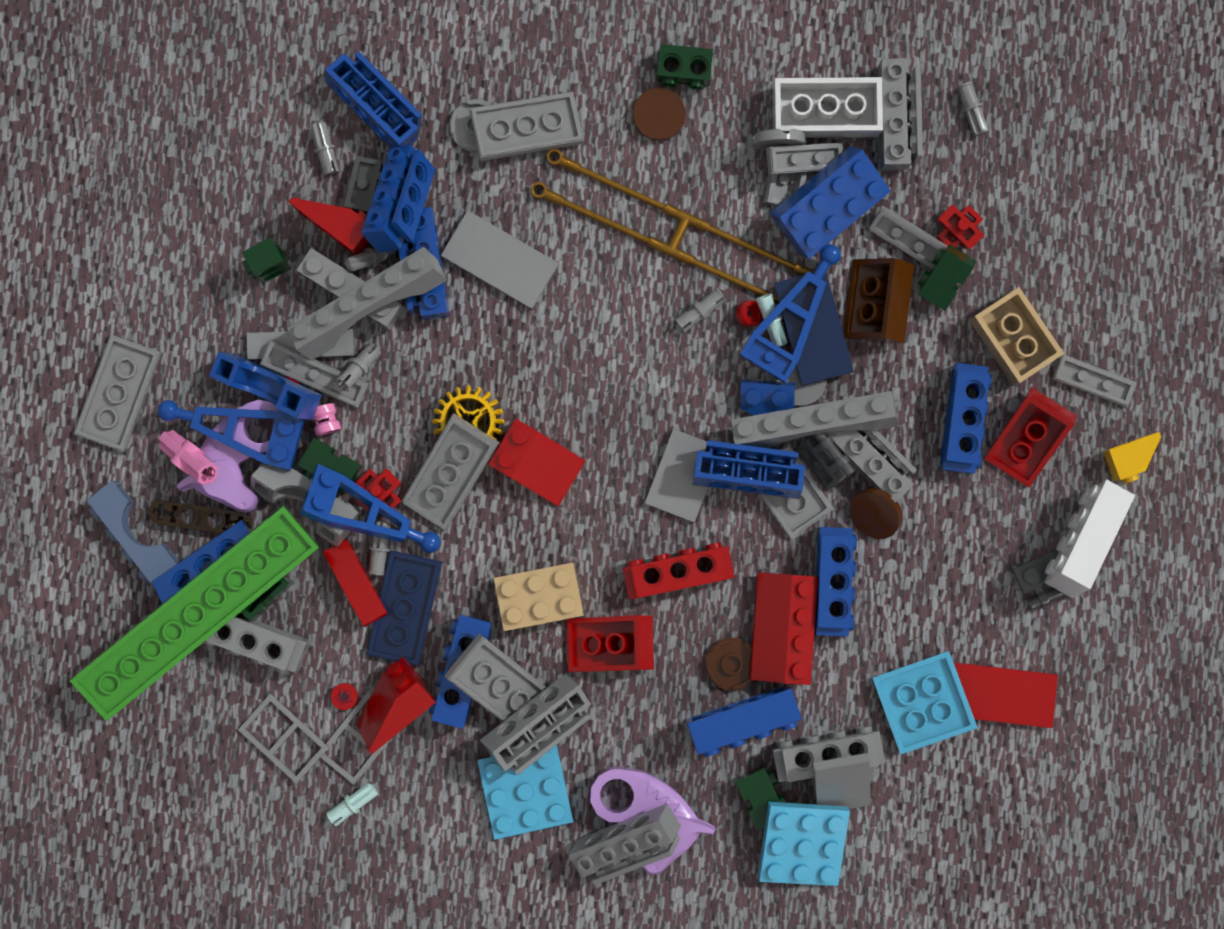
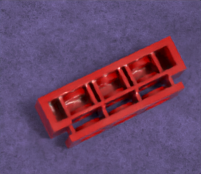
M721 542L705 545L706 551L696 553L695 548L680 550V556L669 558V553L653 556L654 562L643 564L642 559L628 561V567L622 569L629 600L735 578L728 546L722 547ZM701 557H706L711 562V568L708 572H700L697 568V562ZM676 562L683 564L685 567V573L680 578L673 577L670 572L671 566ZM649 568H654L659 573V579L653 584L647 583L644 579V573Z

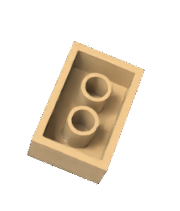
M1020 287L969 320L1013 386L1020 384L1064 354Z
M574 563L494 578L504 631L584 616Z

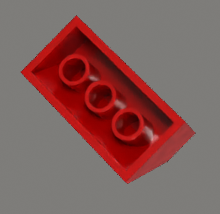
M757 572L749 680L811 685L818 577Z

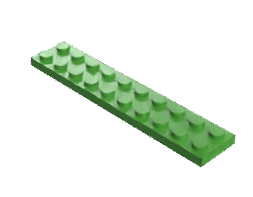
M282 505L74 675L70 682L107 722L316 551L319 545L288 509Z

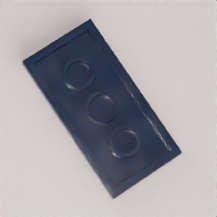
M827 272L822 278L827 283L800 360L796 365L801 386L854 372ZM804 275L773 284L778 303ZM807 283L792 302L807 311L815 287ZM784 309L781 314L793 352L803 320Z
M390 550L380 592V598L388 615L373 623L366 655L396 662L404 657L411 665H420L443 564L442 561Z

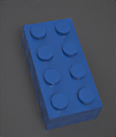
M850 146L769 214L797 253L810 259L890 193L891 190L865 152L860 148Z
M786 685L688 718L686 722L697 754L703 753L704 757H709L719 753L720 747L729 745L730 748H736L746 744L745 739L754 736L756 740L772 735L771 730L780 728L782 731L795 728L797 727L796 722L802 720L792 688Z

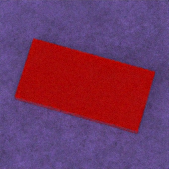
M953 662L974 719L1053 728L1058 681L1057 674Z

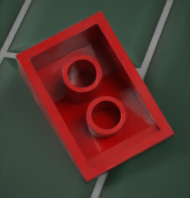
M292 197L288 201L298 213L353 255L363 253V250L371 245L361 234L367 214L360 210L356 213L349 208Z
M1031 387L984 459L1022 484L1030 487L1075 425L1077 415Z
M515 418L488 465L559 507L584 465L585 460Z
M633 615L566 619L568 672L654 670L652 616Z
M404 657L397 662H393L382 673L356 724L371 754L376 752L436 703L422 676Z

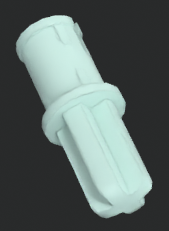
M766 294L756 299L762 317L765 319L776 307L773 295ZM779 315L767 328L772 343L779 347L788 343L781 319H783L782 315Z
M368 783L351 796L346 795L344 797L345 800L326 813L328 819L337 827L352 814L359 813V808L377 796V790L371 783Z

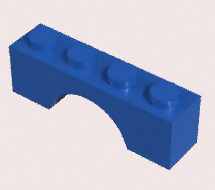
M218 351L209 374L210 377L230 387L250 392L268 400L276 406V409L297 419L312 420L322 397L321 394L235 353Z

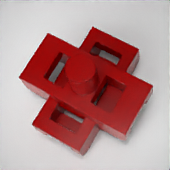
M952 204L937 219V222L944 230L936 238L947 246L951 244L956 247L960 244L969 251L984 236L976 227L983 218L970 205L960 212ZM966 213H968V214H969L971 217H973L976 221L974 222L973 220H971V219L966 215ZM949 232L956 239V241H954L947 233Z
M370 468L355 482L383 502L391 496L385 503L393 509L402 501L394 492L402 483L387 468L379 476ZM355 498L354 500L367 513L369 507Z

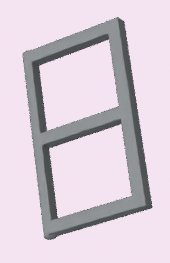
M367 692L327 741L326 745L329 748L344 729L366 745L362 735L350 726L349 723L372 695L371 693ZM389 741L370 756L354 777L325 753L321 759L349 780L352 785H355Z
M271 693L267 695L266 699L238 729L296 784L299 783L322 755L329 750V747ZM272 702L294 723L273 747L268 750L247 728L267 705ZM299 727L321 749L296 775L274 754Z

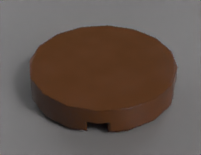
M653 88L641 94L636 101L633 111L634 124L640 134L649 140H669L677 135L683 127L686 112L684 103L678 94L666 88Z
M867 488L859 493L851 502L850 515L857 529L866 536L874 539H886L893 536L902 525L903 514L898 502L895 503L891 499L892 496L886 491L877 488Z
M732 637L716 642L706 655L705 668L711 681L716 686L729 691L746 688L752 683L753 680H749L752 646L740 638Z

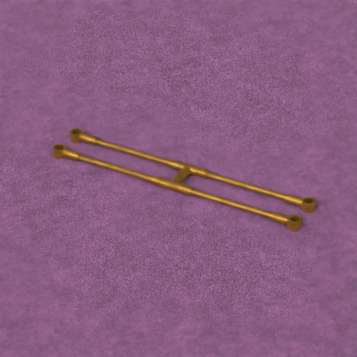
M551 149L547 153V161L551 166L560 165L575 173L580 172L661 209L663 213L678 219V225L669 244L654 237L649 238L568 201L564 196L547 189L542 182H536L531 187V193L536 199H546L559 206H566L647 243L648 247L688 265H695L760 296L772 293L694 258L695 256L678 249L688 226L691 225L704 232L709 231L790 268L800 276L805 275L808 271L810 273L815 271L799 263L794 264L711 226L709 222L668 203L665 205L580 166V163L563 156L558 149ZM551 154H558L560 156L559 160L551 161ZM536 187H542L544 189L543 194H535L534 189ZM772 294L774 302L778 303L777 296Z

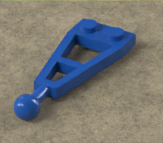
M828 244L820 250L819 256L821 261L813 274L808 271L752 332L739 354L740 357L783 383H786L800 360L827 283L822 278L828 268L837 264L841 258V252L835 245ZM809 283L815 287V291L809 308L806 311L793 303L792 300ZM784 309L803 320L792 354L761 336Z
M171 400L161 402L157 408L158 416L164 421L169 422L180 419L191 422L190 428L264 464L292 471L305 419H297L283 412L267 410L195 407L194 412L179 408ZM204 415L229 417L224 435L202 425ZM239 418L275 420L266 455L234 440Z
M320 464L314 468L299 514L324 525L400 543L408 538L419 543L421 549L427 553H433L439 549L441 540L436 533H421L410 528L411 520L346 476ZM339 487L369 507L364 522L330 514ZM377 514H381L396 524L398 529L394 530L374 525Z

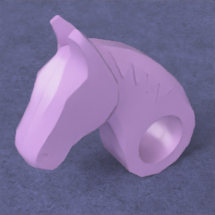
M262 400L249 402L237 408L282 412L276 409L273 403ZM224 417L213 430L224 435L229 417ZM239 418L234 440L266 455L269 441L264 443L254 442L248 432L249 422L252 418ZM207 436L200 449L206 453L205 457L218 467V477L213 483H207L203 486L188 475L176 487L179 491L183 492L195 488L205 496L245 514L253 512L257 508L260 498L247 485L241 465L254 458Z
M611 766L600 772L592 783L590 802L596 814L608 822H622L662 805H669L681 825L677 833L680 840L672 856L643 867L651 875H658L664 871L674 860L689 849L700 834L714 835L715 827L697 818L695 812L677 791L648 772L622 766ZM621 779L631 786L634 797L627 807L612 809L603 802L601 789L610 780Z

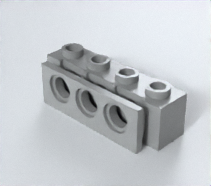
M908 58L881 59L878 65V77H882L883 131L879 136L880 171L907 170L911 165V158H913V162H919L923 156L921 66H915L913 71L909 72ZM906 79H909V82H908V94H909V96H907ZM907 105H910V106H909V122H910V123H907ZM908 131H910V149H908Z
M857 430L825 433L833 438L835 441L833 444L842 455H846L849 458V463L874 488L889 493L895 503L914 485L906 474L912 475L917 469L878 430H860L865 433L864 436ZM868 437H869L870 441H871L880 451L884 452L883 455H881V454L866 440ZM887 456H888L889 460H890L899 470L903 471L902 474H900V473L885 459Z
M237 614L225 624L230 630L228 638L222 635L220 628L203 642V644L212 647L217 645L225 648L226 652L236 656L243 655L251 658L250 661L276 667V671L291 675V672L296 673L300 671L311 640L257 620L249 621L244 615ZM248 634L255 638L254 647H250L246 642ZM272 644H277L280 647L281 653L279 657L271 652Z
M564 674L480 739L492 759L505 772L511 768L519 775L588 721L590 717L584 710L591 703L580 686ZM564 707L561 711L555 713L557 709ZM543 723L538 729L533 730L537 725ZM521 740L519 744L512 747L515 742Z
M869 725L857 727L856 733L846 734L845 730L830 732V737L819 739V735L803 737V742L793 744L792 740L776 742L777 747L771 748L776 779L778 782H793L814 778L813 763L824 761L822 752L825 748L833 747L834 755L831 759L852 756L849 754V746L854 742H859L860 751L855 755L868 753L870 768L877 767L879 764H885L880 731L877 729L872 730V726ZM799 752H806L808 755L807 761L804 764L795 763V757Z
M665 804L579 838L568 856L582 878L595 872L596 874L592 882L594 885L672 856L680 840L677 833L681 825L669 805Z

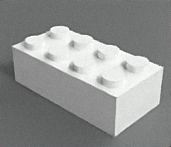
M882 77L775 78L772 86L773 129H780L782 132L787 133L791 129L801 130L805 133V138L879 137L883 131Z
M1107 479L1099 485L1095 484L1091 490H1085L1078 502L1081 505L1078 513H1074L1068 522L1067 527L1070 530L1067 536H1063L1056 547V550L1059 551L1056 559H1052L1046 567L1045 573L1048 575L1044 583L1071 598L1090 590L1135 495Z

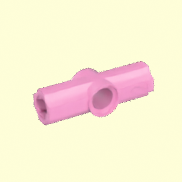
M174 430L163 432L160 435L158 447L171 458L170 461L203 486L216 480L218 477V467L205 457L206 453Z

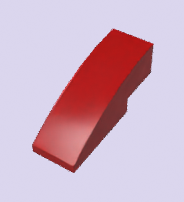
M344 539L338 547L333 545L324 550L323 553L363 626L366 627L388 615L367 570L363 567L353 545L348 539Z

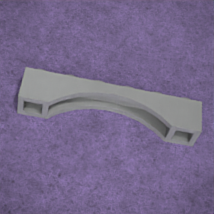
M423 247L290 326L288 331L296 350L312 361L334 348L340 337L367 314L394 301L425 294L447 281L438 259Z
M892 391L731 420L734 444L770 448L789 440L820 433L850 430L874 431L899 426Z

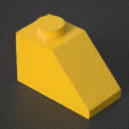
M1160 432L1152 433L1103 451L1113 481L1122 480L1123 484L1139 479L1138 474L1146 471L1160 441Z

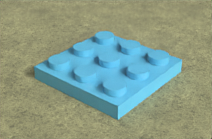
M949 651L873 677L900 755L978 728Z
M557 745L519 775L511 768L505 772L492 757L477 760L494 840L573 823Z
M768 802L757 876L759 882L838 886L850 814L849 808L847 806Z

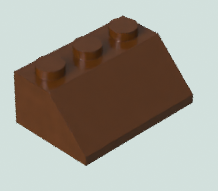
M896 258L852 260L843 332L845 338L878 343L905 344L914 264Z

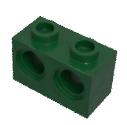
M660 44L657 82H662V85L666 87H677L678 84L688 85V88L694 90H702L704 86L709 87L713 49ZM668 62H674L679 68L675 72H669L664 68V65ZM698 64L701 65L705 69V71L702 74L697 75L694 74L690 68L693 65Z
M271 237L242 252L246 259L242 261L246 272L254 280L259 279L262 283H266L292 269L281 247Z

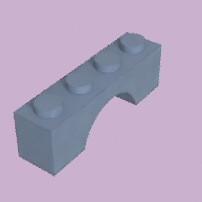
M118 481L109 482L86 500L91 506L89 511L92 516L98 521H103L107 527L105 529L106 534L112 541L120 543L123 547V550H121L123 556L130 563L134 561L140 569L137 572L146 584L151 583L153 585V580L180 562L167 544L147 546L133 536L129 528V513L135 502Z

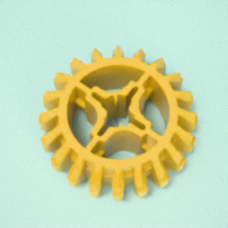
M466 386V394H462L460 387L455 388L456 397H453L450 392L446 393V396L450 399L448 403L442 399L438 401L444 409L443 411L434 409V413L441 416L440 419L432 420L433 424L441 425V428L433 431L435 435L441 434L447 425L448 414L452 408L455 409L457 415L462 419L464 417L460 413L461 411L466 416L468 415L469 418L471 415L474 416L475 419L472 423L478 429L479 421L489 412L490 426L486 434L495 440L497 439L493 437L494 433L498 435L503 434L501 429L496 428V425L505 424L504 419H496V416L503 414V410L493 409L499 402L497 399L492 400L490 403L488 402L491 397L490 392H486L483 397H480L482 393L480 387L476 388L475 394H472L471 386ZM472 400L484 406L469 412L462 407L460 402Z

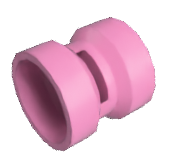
M334 403L317 407L313 417L315 436H323L341 430L340 422L335 417L336 408Z

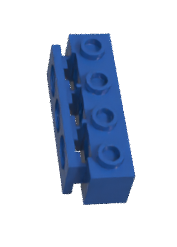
M359 51L355 54V62L344 53L325 69V83L389 148L412 145L417 141L422 114Z
M412 145L389 148L361 232L378 253L401 250L404 238L408 243L413 242L436 169L421 150H415Z
M432 207L423 208L412 242L413 249L409 250V243L404 238L401 250H399L400 261L425 247L438 259L443 270L435 214ZM445 282L427 293L421 294V301L417 303V295L406 298L407 309L410 314H415L416 309L420 308L423 320L450 316Z
M962 363L952 365L939 470L971 475L975 473L976 469L980 468L982 458L980 449L985 435V427H983L984 418L988 411L987 394L992 380V375L988 374L989 367ZM967 386L975 390L976 395L974 399L967 396ZM964 412L972 417L970 426L966 425L963 421L962 416ZM961 439H965L969 444L967 452L962 451L959 447Z
M707 440L705 452L697 451L692 485L799 499L803 490L805 465L796 464L799 452Z
M242 520L153 580L152 583L162 604L252 530Z
M818 527L816 557L818 585L815 635L849 636V631H853L854 615H851V604H854L855 588H852V577H855L856 574L853 550H856L857 535L852 534L853 528ZM836 547L840 548L843 552V559L840 562H835L831 556L832 550ZM835 574L842 578V585L838 589H834L830 584V580ZM834 601L839 602L841 605V612L837 616L831 615L829 607Z
M463 614L459 616V619L454 618L450 634L454 635L452 646H446L443 660L447 661L444 672H439L436 687H440L438 697H433L436 703L429 708V713L433 714L432 721L461 729L465 727L473 699L450 682L444 675L465 651L461 647L462 638L466 636L474 640L480 633L489 641L493 622ZM454 689L459 693V702L452 703L447 699L448 690Z

